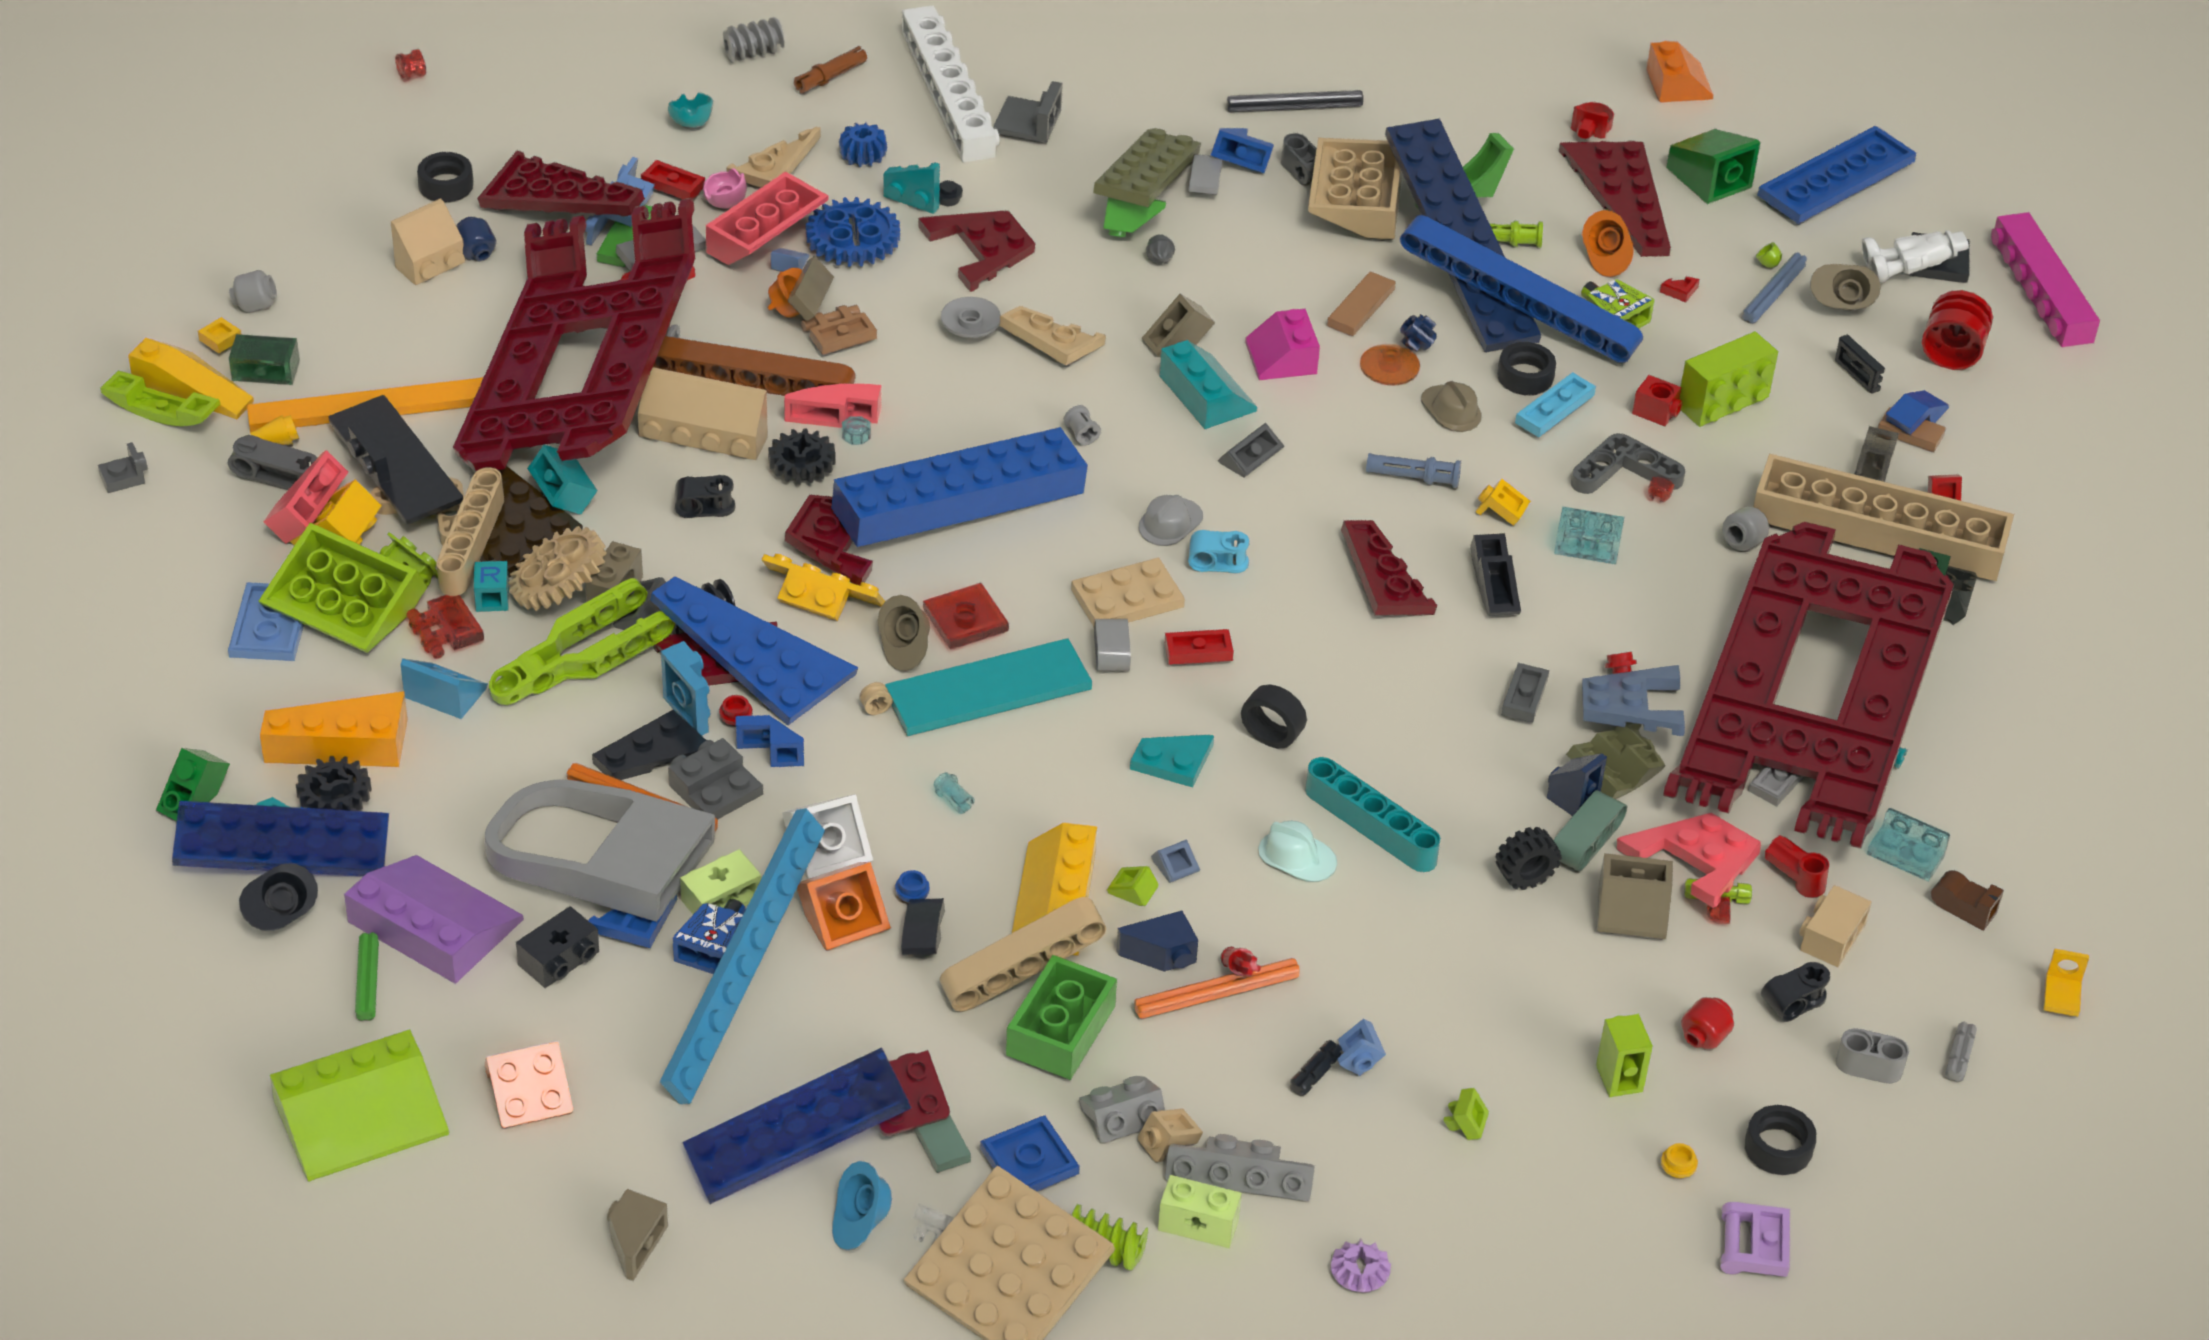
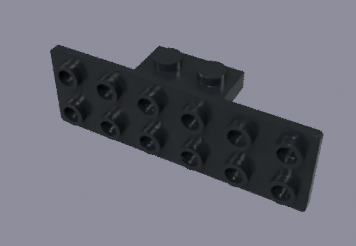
M385 395L370 399L328 417L329 423L348 446L352 456L357 458L366 475L372 478L406 524L420 521L423 518L462 503L463 495Z

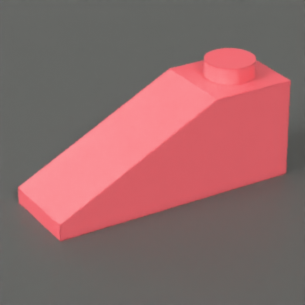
M325 450L280 498L263 522L285 544L301 535L309 523L315 521L348 474V471Z

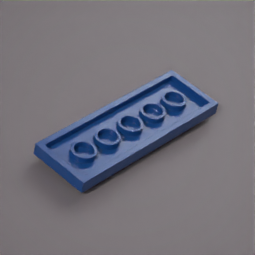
M1875 125L1759 186L1757 196L1799 224L1914 163L1917 153Z

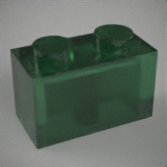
M236 334L229 355L232 381L293 385L300 363L297 338Z

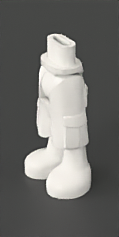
M1946 230L1944 235L1942 232H1933L1919 236L1911 235L1897 238L1894 241V248L1890 249L1879 248L1877 242L1871 237L1862 239V252L1866 267L1874 271L1880 283L1887 281L1889 277L1900 272L1911 274L1928 266L1939 265L1948 258L1956 257L1957 252L1969 249V244L1963 231L1951 233L1950 230Z

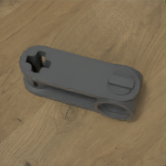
M245 435L234 442L233 452L227 464L230 470L241 478L252 479L289 490L310 467L309 462L312 465L318 457L312 453L260 439L254 435Z

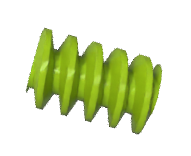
M1077 1204L1071 1215L1114 1244L1115 1251L1109 1257L1110 1263L1118 1266L1123 1261L1125 1269L1133 1270L1143 1256L1148 1238V1227L1145 1228L1141 1235L1137 1234L1136 1222H1132L1127 1231L1123 1230V1218L1120 1217L1113 1226H1110V1214L1105 1213L1099 1222L1095 1221L1096 1210L1092 1208L1086 1217H1082V1205Z

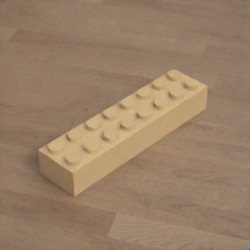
M1770 453L1753 505L1754 508L1764 513L1769 525L1792 530L1793 526L1805 521L1836 529L1834 541L1895 556L1898 545L1930 550L1951 556L1949 566L1975 572L1979 578L1996 582L2014 518L2012 513Z

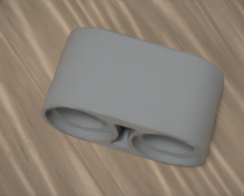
M1095 619L1094 640L1097 671L1130 670L1131 654L1128 619Z
M1852 1028L1845 1031L1842 1035L1836 1057V1065L1845 1074L1892 1084L1902 1078L1909 1054V1047L1900 1038Z

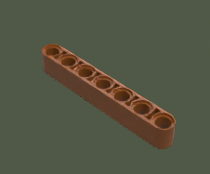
M669 336L664 337L653 365L654 368L767 390L769 394L782 396L818 386L854 384L856 379L854 370L845 364Z

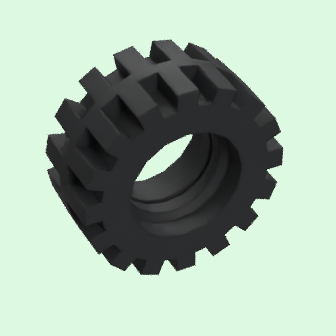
M1531 827L1525 828L1524 832L1520 830L1515 832L1513 838L1509 836L1506 839L1507 843L1500 845L1498 848L1500 852L1496 853L1495 856L1497 859L1495 861L1496 865L1510 886L1512 885L1515 889L1520 887L1521 890H1526L1528 886L1531 888L1537 887L1538 882L1544 883L1547 881L1546 877L1553 876L1555 873L1554 868H1559V860H1562L1561 851L1545 829L1541 830L1540 827H1535L1533 830Z

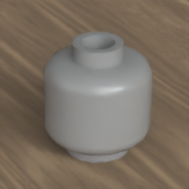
M261 270L236 276L233 287L229 289L232 303L239 305L246 313L270 307L273 303V298L277 297V290L272 276L266 275Z
M1743 507L1727 516L1722 527L1723 537L1727 544L1735 550H1750L1762 543L1764 538L1768 536V520L1759 509Z

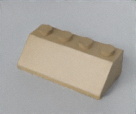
M653 367L640 399L638 409L639 436L757 460L768 438L767 390Z

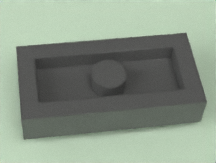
M1518 663L1503 703L1501 715L1533 723L1550 670Z

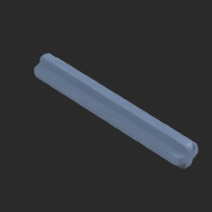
M1799 252L1794 253L1744 309L1743 319L1745 321L1748 320L1750 323L1757 322L1804 269L1807 257Z

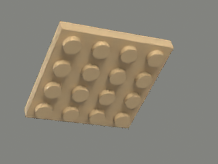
M997 1165L904 1278L906 1286L983 1340H1044L1115 1251V1247L1112 1242Z

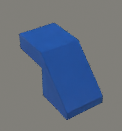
M1925 390L1905 393L1886 413V421L1911 435L1924 420L1936 423L1949 409V404Z
M770 715L736 716L737 749L770 748L771 767L804 766L803 737Z

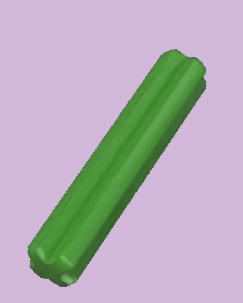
M374 932L369 934L362 933L359 936L355 1012L356 1018L360 1021L365 1019L372 1020L376 1013L379 941L378 935Z

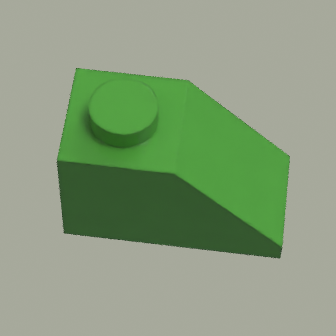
M1108 197L1103 229H1109L1108 235L1126 237V232L1133 233L1165 209L1166 201L1154 200L1149 207Z

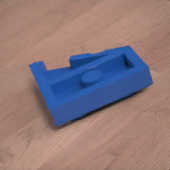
M677 894L674 899H671L657 922L612 908L611 911L599 919L594 915L588 921L598 928L599 935L651 948L677 901Z

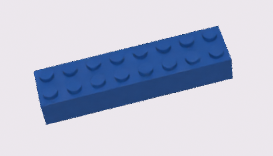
M1058 427L834 479L831 508L856 547H861L1083 494L1088 464L1062 428Z

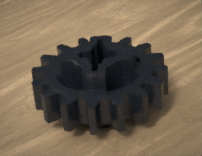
M807 428L798 433L795 429H791V435L780 433V440L773 439L772 447L768 448L770 469H775L776 476L784 474V481L786 482L795 478L797 484L806 479L809 483H813V477L824 479V472L831 473L832 465L836 464L834 443H829L828 436L820 438L819 431L809 434Z
M330 756L329 762L326 763L321 759H317L316 767L306 765V774H299L297 776L299 784H296V792L300 807H307L309 815L319 812L320 819H324L327 814H332L333 819L338 820L340 813L350 817L352 816L351 809L354 808L361 811L363 809L362 801L367 802L370 800L369 792L372 791L367 768H360L359 761L349 764L348 757L346 756L341 761H335L334 756Z

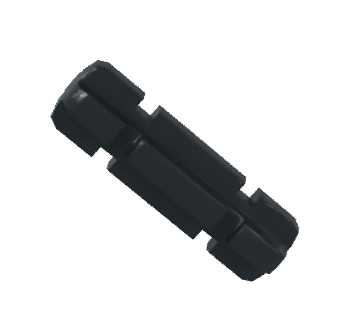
M1327 1040L1319 1048L1321 1051H1317L1301 1068L1302 1072H1297L1291 1079L1290 1089L1299 1096L1306 1095L1313 1088L1311 1085H1315L1331 1068L1330 1064H1334L1338 1057L1341 1056L1342 1048L1339 1044L1332 1040Z

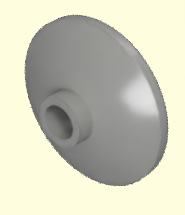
M961 297L952 300L944 306L941 312V321L949 332L961 337L975 338L988 335L996 330L1000 324L1001 314L998 307L986 299Z

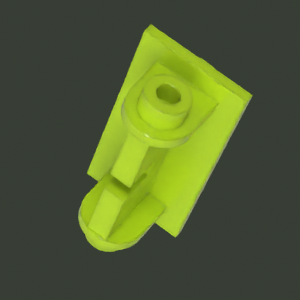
M390 532L387 533L392 543L389 546H384L379 554L404 565L407 564L408 567L417 570L426 587L431 583L433 575L438 578V573L435 569L437 562L429 554L423 552L420 555L416 552V546L406 537L402 536L399 540Z

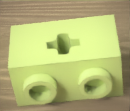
M739 849L680 877L681 901L692 914L706 903L724 908L729 899H736L743 903L744 906H747L762 879L761 874Z
M1170 1175L1160 1202L1158 1230L1230 1249L1239 1222L1242 1193Z

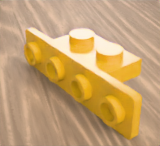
M775 553L774 557L764 554L761 559L768 569L786 575L777 597L782 603L838 621L848 596L880 607L885 602L878 593L879 589L871 584L861 582L859 586L850 583V579L841 574L832 573L829 576L820 573L821 569L814 565L803 563V566L793 564L790 558Z

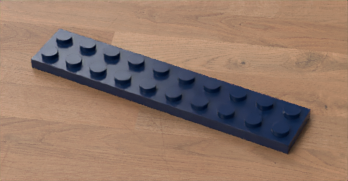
M1440 118L1387 127L1385 137L1421 215L1427 216L1505 257ZM1448 273L1485 353L1505 349L1508 345L1517 342H1540L1542 334L1533 317Z

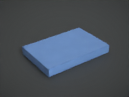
M246 583L228 648L229 658L295 661L304 624L258 602L269 583Z

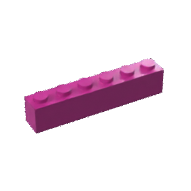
M2026 212L1997 216L1995 228L1991 232L1992 242L2003 255L2005 263H2008L2012 269L2016 280L2021 283L2027 297L2037 308L2039 316L2048 325L2052 336H2055L2061 347L2094 343L2100 319L2031 214Z

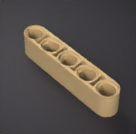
M482 468L475 472L436 563L439 587L445 595L457 596L463 594L468 589L474 575V564L480 561L503 506L502 476L497 469Z
M1077 898L950 966L941 974L940 983L953 1009L960 1012L968 1011L1043 971L1052 955L1065 959L1098 941L1105 934L1106 925L1090 898Z

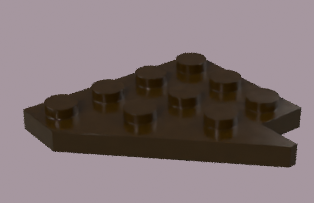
M506 466L505 469L498 470L502 476L504 503L479 562L507 561L508 576L510 578V574L518 570L515 565L525 561L523 555L531 554L534 545L540 547L543 544L544 538L548 540L553 539L555 532L562 535L566 528H569L572 532L577 526L583 530V526L563 509L553 507L544 494Z

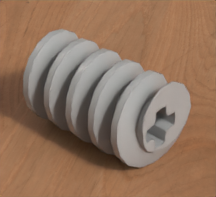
M771 17L768 22L765 19H761L758 24L754 21L749 22L747 26L742 23L737 26V29L734 26H729L723 32L724 47L731 62L735 61V53H738L740 59L744 60L746 51H749L753 58L756 56L757 48H759L762 55H766L767 46L770 47L772 53L777 52V44H780L782 48L785 47L783 30L779 20L775 17Z

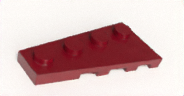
M1344 520L1341 531L1374 615H1434L1437 604L1432 598H1426L1423 594V585L1418 579L1411 578L1407 572L1408 566L1404 560L1392 553V544L1373 520Z

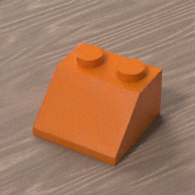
M1663 41L1650 44L1646 70L1659 102L1713 100V93L1701 63L1678 41Z
M858 862L801 881L797 887L805 916L825 950L891 928L871 862Z

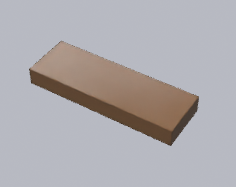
M1370 271L1328 317L1327 326L1354 336L1395 290L1396 281Z

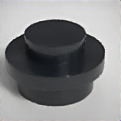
M951 180L941 182L939 204L943 206L958 204L963 195L962 187Z

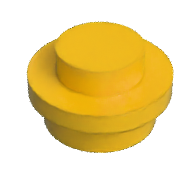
M1676 1143L1663 1152L1661 1166L1670 1176L1687 1178L1695 1173L1698 1159L1690 1146Z

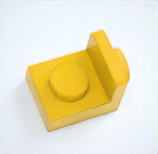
M1501 478L1494 487L1487 485L1477 498L1481 503L1475 512L1481 515L1490 507L1514 526L1520 520L1531 501Z

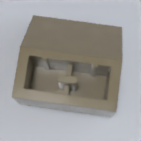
M1604 853L1599 879L1597 931L1666 939L1672 894L1673 861Z

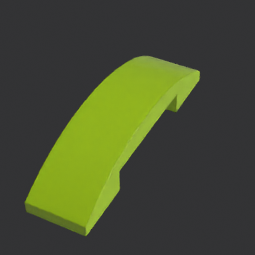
M119 370L100 387L103 395L122 408L151 421L172 426H192L202 423L220 405L219 399L195 392L185 399L147 388L143 377Z

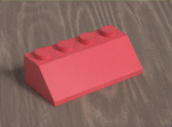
M785 171L706 225L707 254L726 265H730L750 255L829 200V196Z

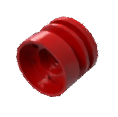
M1964 290L1949 291L1940 295L1933 303L1929 320L1923 333L1921 343L1924 353L1935 364L1951 370L1967 369L1975 365L1982 358L1994 319L1991 307L1985 299L1975 293Z

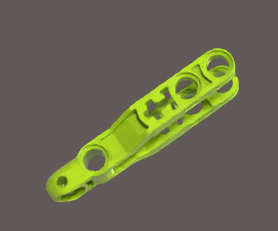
M630 578L557 618L544 642L524 652L517 659L493 673L489 681L490 695L497 703L510 705L532 693L540 694L566 679L597 678L664 640L672 633L675 623L665 613L658 611L645 619L639 618L636 620V624L616 635L613 633L579 653H567L561 656L564 649L634 611L645 602L648 592L637 579Z

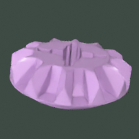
M1360 1238L1357 1243L1351 1244L1346 1241L1342 1248L1335 1249L1331 1261L1332 1274L1340 1285L1356 1292L1374 1291L1383 1286L1390 1276L1391 1263L1388 1261L1387 1251H1380L1376 1242L1368 1245L1364 1244ZM1359 1258L1364 1259L1366 1264L1363 1274L1360 1273L1356 1263Z

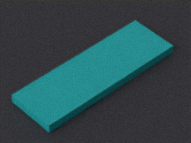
M1069 638L887 683L885 686L893 698L892 707L906 735L911 736L1091 690L1092 680Z

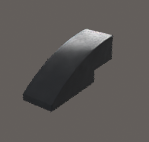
M1505 533L1474 535L1470 550L1478 587L1488 615L1520 614L1521 607L1512 555H1508Z

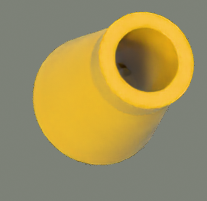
M281 415L256 431L250 432L251 435L281 445L293 444L292 441L299 439L291 415L284 418Z

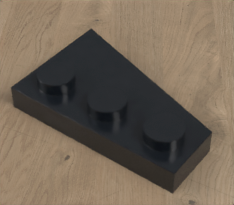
M671 710L593 753L592 760L593 764L602 773L619 780H624L650 773L653 767L670 763L679 755L688 757L697 752L700 745L707 740L676 711Z

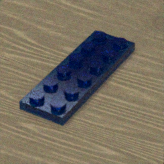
M179 801L172 866L269 871L283 863H295L305 867L312 874L364 877L371 871L385 867L389 813Z
M881 1047L682 1143L709 1203L712 1204L911 1109V1105Z

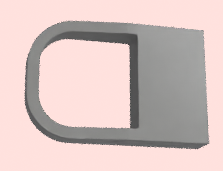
M548 780L529 785L517 791L503 804L487 825L485 831V853L490 865L509 878L657 922L671 899H674L681 889L680 877L694 870L714 843L715 815L627 789L574 780ZM543 806L568 807L618 822L586 864L516 851L506 847L501 842L520 816L532 809Z

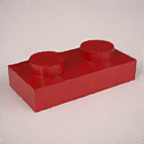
M655 160L641 174V179L654 184V189L680 199L691 198L693 200L704 188L705 177L659 160Z
M1229 629L1165 633L1164 643L1169 665L1233 661L1234 650Z

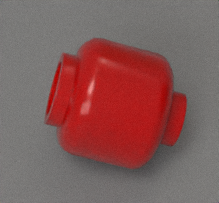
M1702 997L1697 1000L1682 1017L1681 1025L1684 1031V1038L1691 1046L1696 1048L1701 1047L1712 1050L1718 1047L1734 1028L1732 1009L1720 998Z

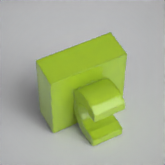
M1475 1088L1461 1089L1458 1101L1448 1103V1108L1453 1116H1446L1443 1121L1451 1131L1462 1129L1468 1140L1481 1139L1489 1111Z

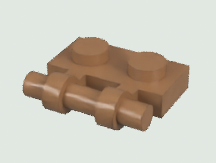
M842 305L829 313L822 314L818 312L808 322L806 320L801 321L804 332L810 331V338L822 355L877 339V329L865 312L860 313L858 305L849 307Z

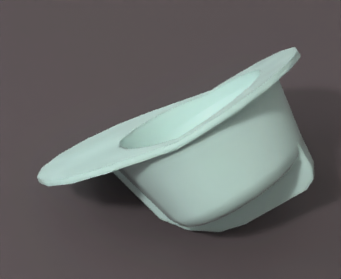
M1299 821L1274 822L1270 828V834L1261 840L1258 847L1259 856L1266 864L1307 882H1319L1328 879L1334 874L1337 867L1336 855L1332 849L1315 839L1311 830Z

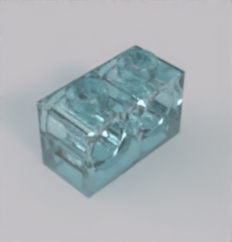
M1562 506L1554 554L1616 565L1625 517Z

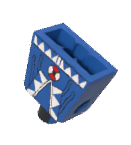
M729 899L724 908L709 903L703 904L674 935V962L714 974L746 911L744 904L736 899Z

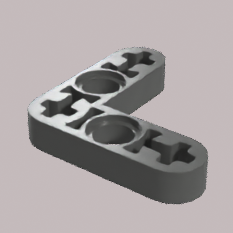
M1617 433L1609 436L1573 469L1571 486L1575 491L1590 494L1598 490L1618 470L1624 467L1664 489L1676 490L1682 487L1684 483L1685 467L1678 461L1628 435ZM1640 459H1646V460L1651 461L1652 463H1651V464H1643V463L1639 462L1638 460H1640ZM1604 461L1609 463L1610 465L1601 466L1595 462Z

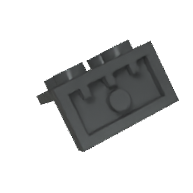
M1051 81L1048 90L1042 92L1040 102L1008 96L993 129L996 128L999 134L1047 143L1062 109L1063 83Z

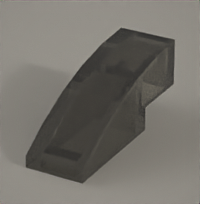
M1869 426L1855 475L1886 482L1899 433Z

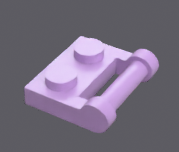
M1740 1202L1725 1203L1722 1206V1219L1725 1222V1253L1721 1256V1270L1727 1274H1738L1741 1271L1787 1277L1790 1268V1209ZM1742 1221L1751 1222L1750 1254L1740 1253V1222Z

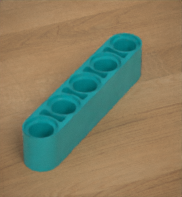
M1318 757L1309 762L1305 791L1310 799L1417 872H1430L1437 866L1441 838L1436 830L1335 761L1326 757Z

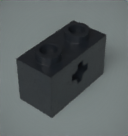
M569 906L516 941L518 966L544 988H547L557 980L563 979L570 971L582 963L590 961L599 952L598 928L573 907Z

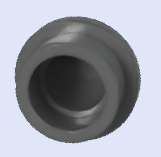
M1162 234L1155 235L1149 239L1146 254L1151 261L1160 265L1168 263L1169 259L1173 258L1175 246L1171 239Z

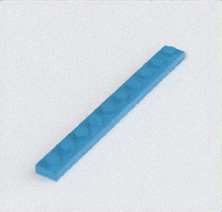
M807 808L795 811L660 1080V1083L679 1104H689L692 1102L823 837L825 830Z

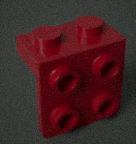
M928 1050L920 1053H907L885 1063H873L859 1071L855 1084L860 1098L868 1096L882 1135L892 1136L943 1121L949 1117L950 1108Z

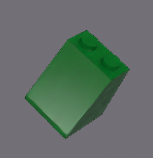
M1712 129L1670 145L1666 168L1706 204H1710L1752 188L1761 142L1758 139Z

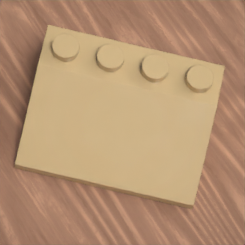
M1318 138L1308 212L1366 238L1395 239L1402 172L1388 141Z

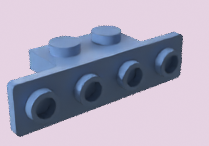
M632 157L627 165L623 164L621 166L616 182L642 189L644 201L640 206H645L653 194L654 184L635 177L638 158ZM590 215L586 221V244L593 245L609 219L632 227L631 216Z

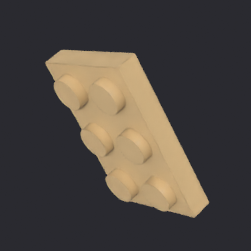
M1159 557L1071 581V591L1093 627L1095 619H1128L1129 623L1184 608L1185 598Z

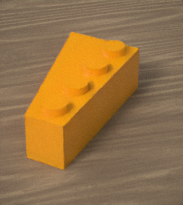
M405 691L266 710L260 731L264 763L317 764V759H321L326 763L329 762L330 756H334L335 761H341L346 756L348 757L349 764L359 761L360 766L399 767L408 721Z

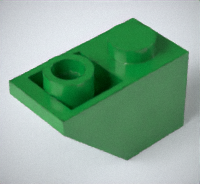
M181 748L156 811L181 824H187L217 796L230 763L204 750Z

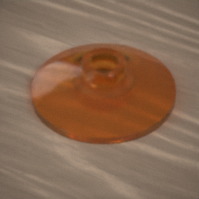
M1380 344L1367 349L1363 353L1360 367L1364 375L1370 380L1383 385L1395 386L1406 384L1415 379L1420 370V362L1418 357L1405 347L1394 344Z

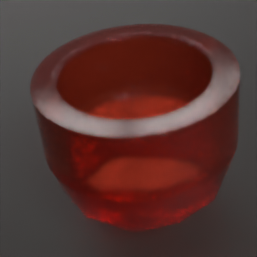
M1652 477L1648 486V494L1652 500H1654L1655 496L1660 497L1659 503L1666 502L1670 499L1675 485L1667 479Z
M1721 897V902L1715 908L1707 905V916L1711 921L1718 924L1731 923L1730 897Z

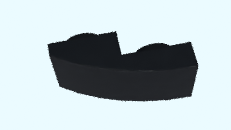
M944 898L909 900L902 934V955H913L914 957L922 958L937 953L941 941L940 925L945 913Z

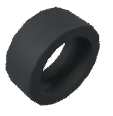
M438 152L423 158L418 164L419 190L429 200L436 201L441 199L444 202H453L466 197L473 189L472 164L462 154ZM441 174L458 175V177L449 180L433 179V177Z
M1517 342L1510 344L1502 350L1499 357L1497 371L1499 382L1504 388L1513 393L1521 395L1543 393L1552 386L1554 381L1556 359L1548 348L1537 343ZM1528 364L1542 371L1526 373L1518 371L1512 366Z
M1272 684L1261 685L1254 690L1241 709L1242 723L1247 731L1257 741L1277 749L1287 748L1304 730L1307 722L1306 710L1300 700L1290 691ZM1261 706L1276 712L1284 720L1286 726L1272 721L1264 713Z
M1778 1104L1765 1106L1756 1111L1749 1121L1745 1136V1150L1749 1159L1758 1168L1772 1174H1794L1806 1168L1812 1159L1817 1131L1812 1120L1802 1111L1791 1106ZM1771 1129L1785 1130L1793 1134L1801 1142L1802 1146L1794 1150H1779L1765 1143L1761 1139L1760 1133Z

